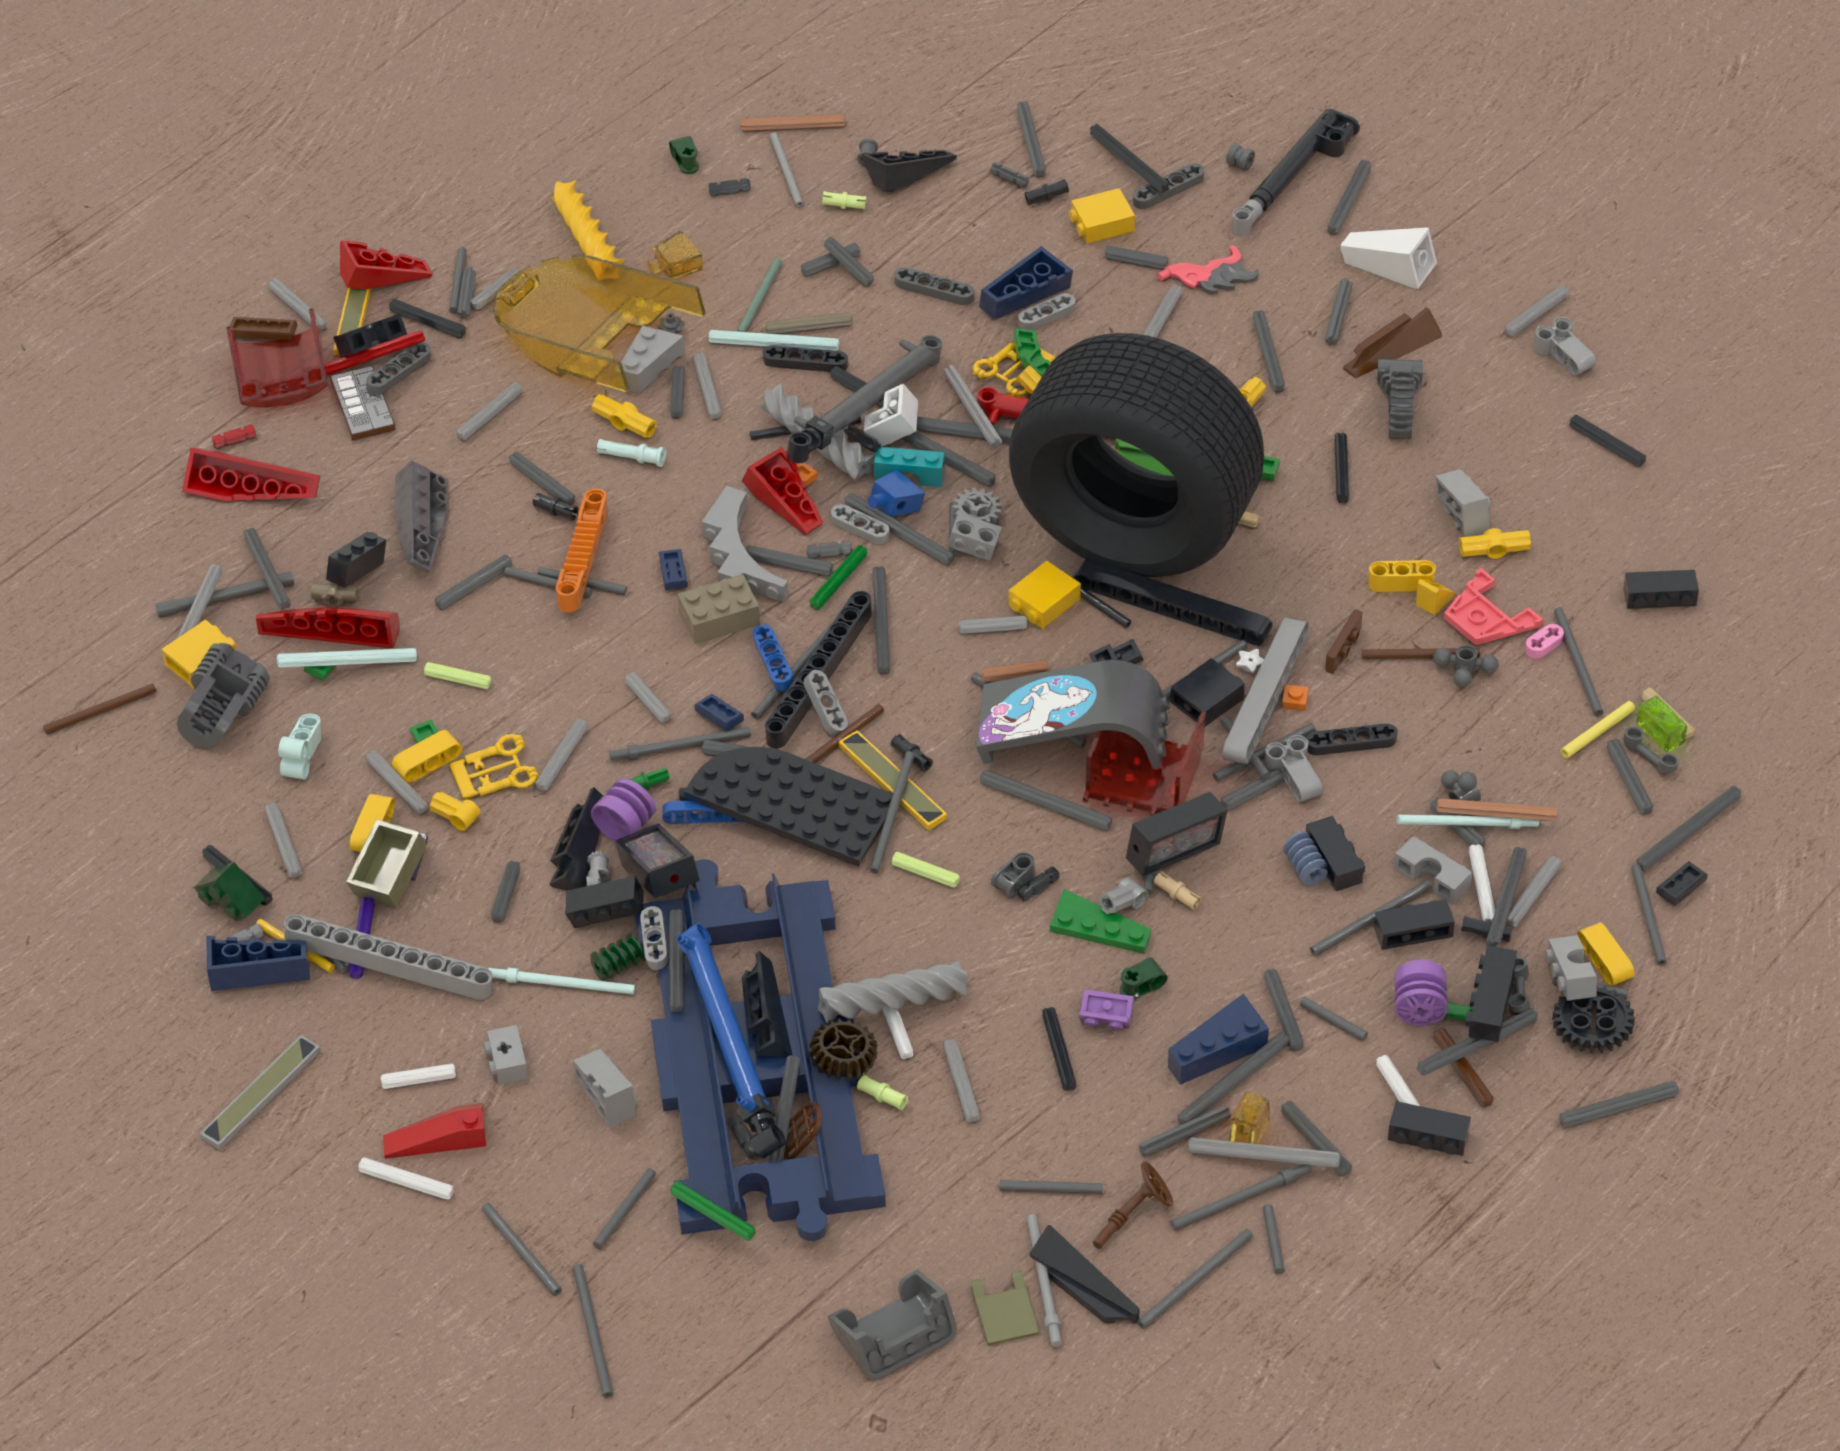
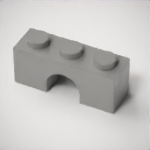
M1414 836L1395 853V870L1413 881L1421 874H1434L1436 877L1433 893L1444 900L1447 899V902L1452 905L1471 888L1472 872L1467 867L1458 864L1446 854L1438 852L1426 842L1420 841Z
M1578 935L1549 939V949L1545 950L1546 962L1551 964L1553 978L1557 977L1558 989L1563 991L1567 1001L1597 997V976L1591 963H1584V948Z

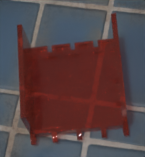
M1206 712L1200 713L1188 745L1182 744L1181 748H1178V743L1164 742L1166 757H1163L1162 768L1157 769L1152 768L1144 747L1132 736L1114 730L1097 731L1087 754L1086 786L1082 801L1088 803L1091 798L1104 801V807H1109L1110 803L1126 806L1127 812L1132 813L1134 808L1148 811L1150 816L1184 803L1201 760V752L1204 747Z

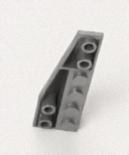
M411 460L395 475L396 524L402 549L409 564L428 573L431 570L448 514V479Z

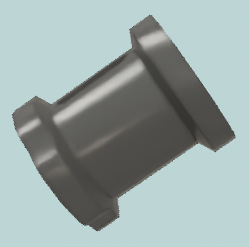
M865 138L860 141L859 149L861 152L858 154L857 160L862 166H865L862 155L876 153L878 150V143L873 139Z

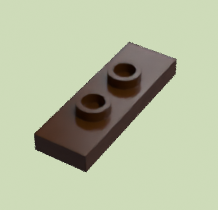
M233 317L228 329L229 337L292 340L298 325L296 320Z
M1353 610L1327 653L1326 672L1334 674L1342 659L1348 657L1351 644L1357 642L1362 626V611Z

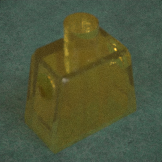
M678 231L655 245V259L648 262V268L652 274L663 271L669 279H675L703 270L702 253L682 231Z
M1251 1092L1244 1093L1232 1117L1229 1141L1258 1144L1270 1120L1269 1099ZM1244 1126L1249 1129L1248 1133H1243Z

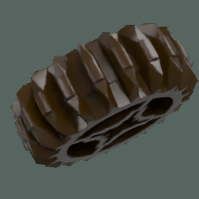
M839 1018L836 1023L829 1020L827 1025L821 1024L819 1030H815L813 1038L810 1040L809 1054L810 1058L813 1059V1066L818 1067L819 1073L826 1072L828 1078L832 1075L836 1076L837 1081L841 1077H845L849 1081L851 1076L858 1080L860 1074L866 1075L868 1070L872 1069L875 1059H877L878 1045L877 1041L874 1040V1033L869 1032L868 1026L861 1027L859 1021L855 1024L851 1023L850 1018L846 1022H842Z

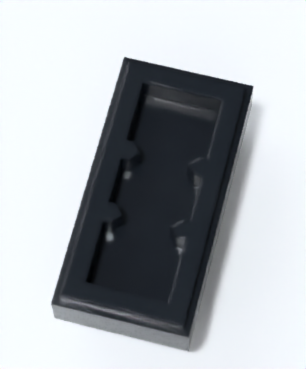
M1688 861L1657 887L1656 893L1673 906H1676L1707 880L1708 874Z

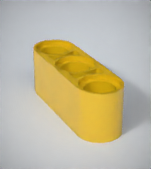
M1427 560L1376 561L1369 566L1368 587L1374 592L1417 591L1419 579L1435 582L1436 566L1433 562Z
M442 730L397 754L393 758L391 765L407 783H411L455 760L462 752V745L448 730Z
M369 794L351 834L349 844L351 851L361 852L376 820L390 823L395 809L394 798Z
M1599 922L1577 931V935L1584 948V953L1609 986H1614L1634 978L1635 971L1631 961L1603 923Z

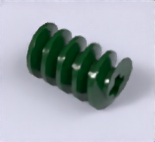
M627 935L625 940L618 939L616 944L610 943L607 948H600L599 953L592 952L590 955L591 965L601 981H603V974H606L608 978H612L611 970L620 974L621 965L626 970H629V961L637 966V957H640L644 962L646 958L641 942L632 935Z

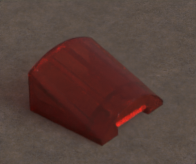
M313 308L309 309L312 328L294 335L292 340L237 343L231 326L226 327L241 405L261 408L290 405L306 400L328 386L320 326Z

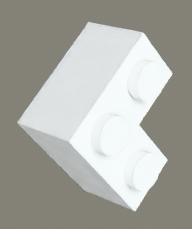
M904 384L886 391L884 394V407L865 416L864 432L877 439L881 443V447L911 435L913 432H916L918 400Z

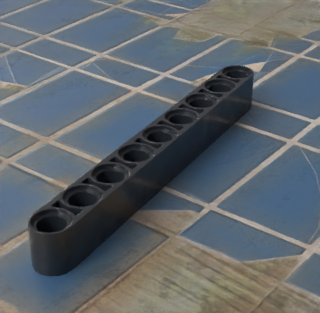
M1085 559L1073 578L1081 583V587L1087 591L1230 638L1244 640L1246 643L1256 646L1264 643L1273 626L1271 620L1264 615L1092 559Z
M857 591L850 596L767 719L765 733L766 743L769 747L775 749L784 747L813 705L804 686L805 677L813 670H820L829 680L871 618V596L866 591Z

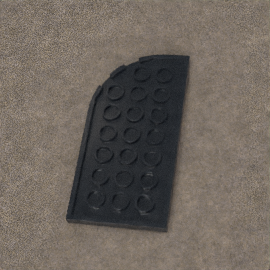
M745 747L724 752L706 762L696 772L684 790L683 798L859 867L883 828L893 793L785 751L766 747Z

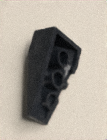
M946 150L919 151V155L900 151L897 156L888 155V152L863 154L862 159L873 185L881 188L884 192H893L894 189L903 188L957 159V155Z

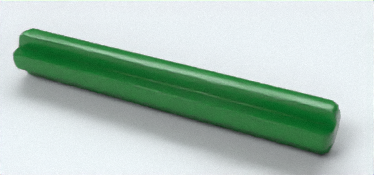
M858 545L810 599L809 602L812 608L819 610L867 556L866 547Z
M676 1181L671 1186V1195L744 1240L750 1241L755 1236L756 1232L753 1226L680 1181Z

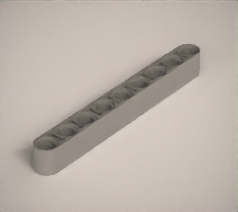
M1286 617L1283 619L1225 741L1223 748L1224 760L1243 764L1249 763L1307 638L1308 621Z
M298 914L290 915L284 920V939L306 941L307 951L477 1000H485L492 995L493 975L485 967Z

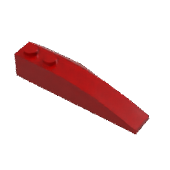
M191 447L182 492L222 501L316 498L321 475Z
M320 607L284 610L256 616L258 634L391 649H394L400 631L398 613L390 611Z

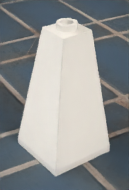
M1429 228L1351 232L1340 245L1346 264L1414 289H1419L1437 264Z

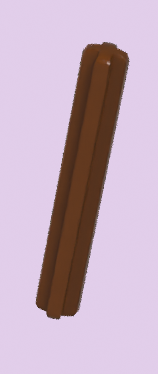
M1444 1028L1434 1031L1433 1038L1441 1050L1455 1045V1042ZM1465 1056L1451 1063L1482 1107L1491 1105L1494 1099L1493 1095Z

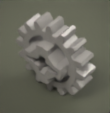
M975 487L972 489V492L964 489V495L958 493L957 499H953L952 515H955V521L959 512L996 525L997 519L1001 518L1002 503H999V497H993L992 491L988 494L985 493L984 488L980 492Z

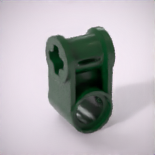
M686 136L670 140V152L673 159L677 162L680 171L685 174L696 173L699 169V164L696 160L698 151L692 137Z
M1146 958L1140 963L1122 971V984L1119 993L1120 995L1134 996L1135 1000L1153 990L1161 988L1167 982L1168 975L1153 958Z

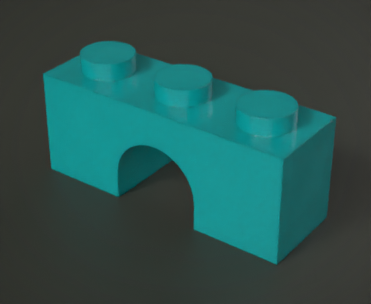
M889 447L878 448L874 460L875 481L894 470H898L900 473L911 472L916 474L921 486L942 487L945 473V452Z

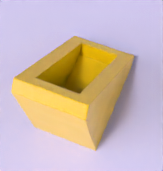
M1419 579L1416 605L1435 616L1456 593L1438 582Z

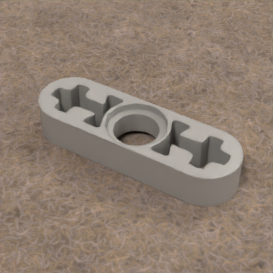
M1063 293L1021 311L1018 315L1019 328L1035 330L1073 313L1075 310L1074 296ZM1044 310H1049V311H1051L1052 313H1051V314H1043V313H1041V312L1044 311Z
M839 504L831 509V522L835 526L877 545H882L889 541V526L886 523L847 505ZM857 522H864L866 525L863 527H857L854 524Z
M820 670L811 671L804 679L805 689L824 729L830 735L836 736L846 729L848 725L847 718L827 676ZM821 698L828 699L831 707L823 706Z
M651 906L645 908L640 915L644 953L648 967L653 970H660L666 967L669 962L665 923L662 911L658 907ZM651 917H654V926L650 924ZM655 934L661 936V938L655 942H651L648 940L650 936ZM656 950L659 952V959H655L654 951Z

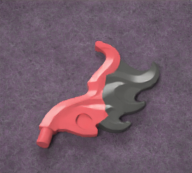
M1232 245L1230 246V253H1232L1230 257L1209 261V264L1206 266L1191 263L1173 264L1165 267L1163 271L1157 274V277L1160 281L1168 277H1176L1188 287L1195 289L1199 285L1204 292L1217 294L1218 289L1213 287L1235 289L1236 284L1231 282H1251L1258 277V269L1254 272L1245 270L1240 262L1241 253Z

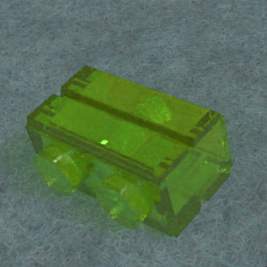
M1654 696L1639 705V714L1637 715L1636 722L1666 752L1679 747L1685 742L1687 725L1658 696Z

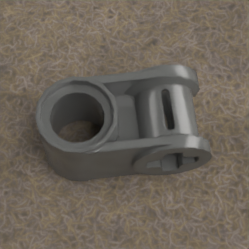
M1027 852L1016 854L1008 863L994 873L991 885L1001 888L1006 892L1007 897L1014 898L1018 895L1019 888L1023 885H1028L1027 883L1035 878L1034 857Z

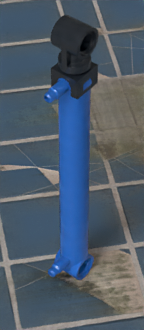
M697 922L679 934L677 942L682 951L687 955L737 1091L736 1103L739 1104L738 1109L742 1120L749 1124L752 1132L756 1133L750 1138L751 1144L760 1157L766 1158L786 1145V1139L781 1129L774 1124V1117L777 1114L772 1101L767 1099L711 951L709 945L712 941L706 928Z

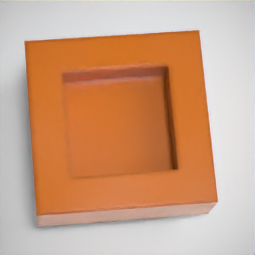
M805 463L797 464L798 474L806 486L818 479V472Z
M1285 684L1282 708L1306 711L1309 687Z

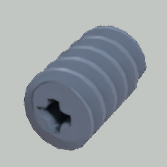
M1305 831L1297 832L1287 839L1283 850L1300 877L1301 882L1304 885L1311 886L1323 881L1328 876V871L1325 869L1327 864L1318 852V848L1314 845V841L1310 839L1309 833Z

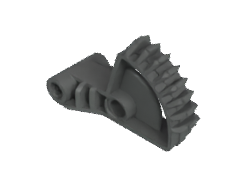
M1378 359L1377 384L1387 397L1389 403V438L1411 439L1414 396L1422 386L1423 360Z

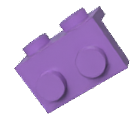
M1084 989L1079 1018L1081 1021H1084L1085 1025L1098 1026L1101 1023L1108 1024L1109 1028L1115 1030H1123V1027L1130 1028L1134 996Z

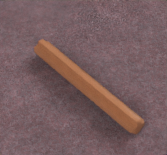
M844 114L741 119L742 131L845 126Z
M1440 798L1437 801L1436 807L1437 812L1553 822L1557 819V808Z

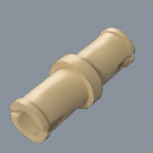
M1164 871L1158 873L1154 879V885L1169 893L1170 898L1173 900L1178 899L1190 907L1191 910H1195L1199 906L1202 897L1186 888L1185 883L1182 881L1177 882L1165 874Z

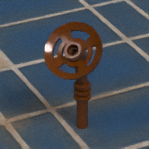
M1144 1161L1141 1163V1173L1145 1183L1141 1185V1189L1121 1209H1116L1108 1219V1224L1093 1241V1245L1096 1248L1101 1249L1112 1234L1122 1228L1128 1220V1215L1146 1197L1151 1198L1154 1196L1167 1207L1173 1205V1199L1168 1187L1158 1172L1148 1162Z

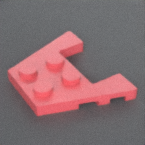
M1482 568L1478 569L1474 579L1467 583L1463 593L1459 594L1445 611L1444 619L1475 646L1536 629L1543 625V619L1529 607L1513 618H1509L1482 594L1495 586V579Z

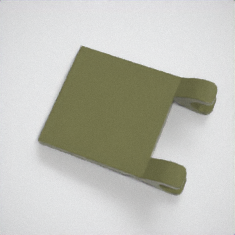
M1021 1270L1012 1272L1011 1282L1014 1290L985 1296L981 1279L971 1281L972 1296L977 1306L988 1346L1039 1335Z

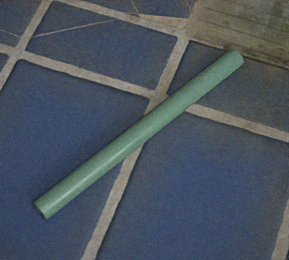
M774 259L737 329L738 332H746L782 264L781 259Z

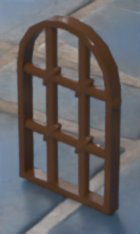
M807 1102L790 1119L789 1128L792 1126V1131L787 1135L784 1160L795 1159L817 1135L821 1126L822 1110L816 1102ZM813 1105L814 1107L807 1113V1109ZM816 1111V1118L809 1124L810 1116ZM804 1113L803 1119L796 1125V1121ZM805 1123V1130L798 1136V1129ZM807 1134V1138L799 1146L800 1140ZM794 1135L793 1143L788 1147L787 1141ZM796 1147V1150L789 1156V1152Z

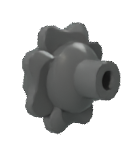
M668 313L666 318L660 319L661 322L658 325V329L676 334L682 332V327L685 323L681 320V317H675L673 313Z

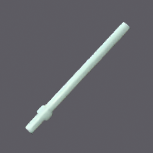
M1397 815V824L1508 826L1509 829L1539 826V820L1487 816Z
M488 968L492 972L493 978L505 979L509 983L522 981L631 995L635 993V985L521 972L517 968H508V970Z

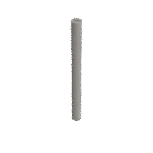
M776 132L770 134L771 142L795 205L800 208L804 205L803 199L779 136Z

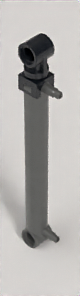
M925 335L921 338L920 345L918 346L909 341L901 340L899 345L907 350L908 354L821 418L814 416L807 421L804 418L795 417L794 422L804 430L790 434L786 453L787 459L794 463L807 462L811 451L817 448L823 450L831 444V439L835 434L884 399L886 391L904 384L925 367L938 364L942 350V340L935 335Z

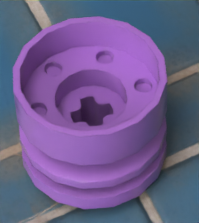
M622 778L617 780L612 788L607 791L606 796H603L593 806L591 817L598 829L609 839L615 841L640 831L641 826H644L654 815L656 807L652 797L643 787L629 779Z
M1413 960L1398 967L1394 973L1395 1013L1398 1018L1408 1024L1417 1026L1430 1025L1443 1019L1447 1013L1446 971L1443 967L1428 960Z

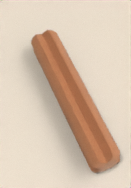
M1046 660L989 667L981 670V678L983 682L1012 679L1048 672L1049 668Z

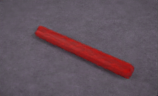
M419 330L358 353L322 364L319 368L322 376H327L424 342L425 336L423 331Z

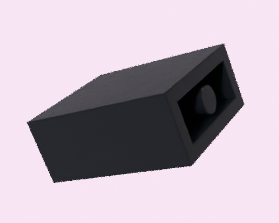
M1210 658L1171 686L1170 703L1201 727L1205 728L1244 699L1245 683L1239 677L1226 670L1222 664Z

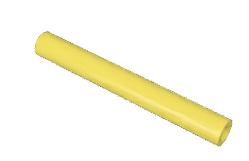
M1631 701L1624 703L1561 748L1562 756L1568 759L1634 712L1635 705Z

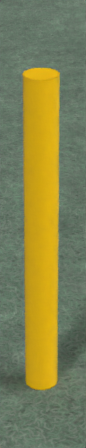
M259 919L256 924L260 925L263 932L274 939L285 940L282 931L263 919ZM308 951L309 961L329 973L333 972L335 964L319 954Z

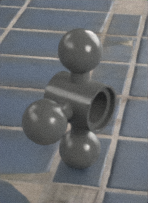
M1470 645L1458 647L1456 655L1451 654L1446 648H1439L1433 654V660L1438 666L1443 667L1449 663H1455L1454 669L1456 672L1453 675V681L1459 687H1466L1471 683L1472 674H1474L1476 666L1480 667L1485 673H1494L1499 666L1498 659L1493 655H1485L1482 659L1477 658V650Z
M1453 770L1443 773L1441 777L1442 785L1447 789H1453L1449 792V799L1481 800V793L1477 787V778L1473 773L1463 772L1460 776Z

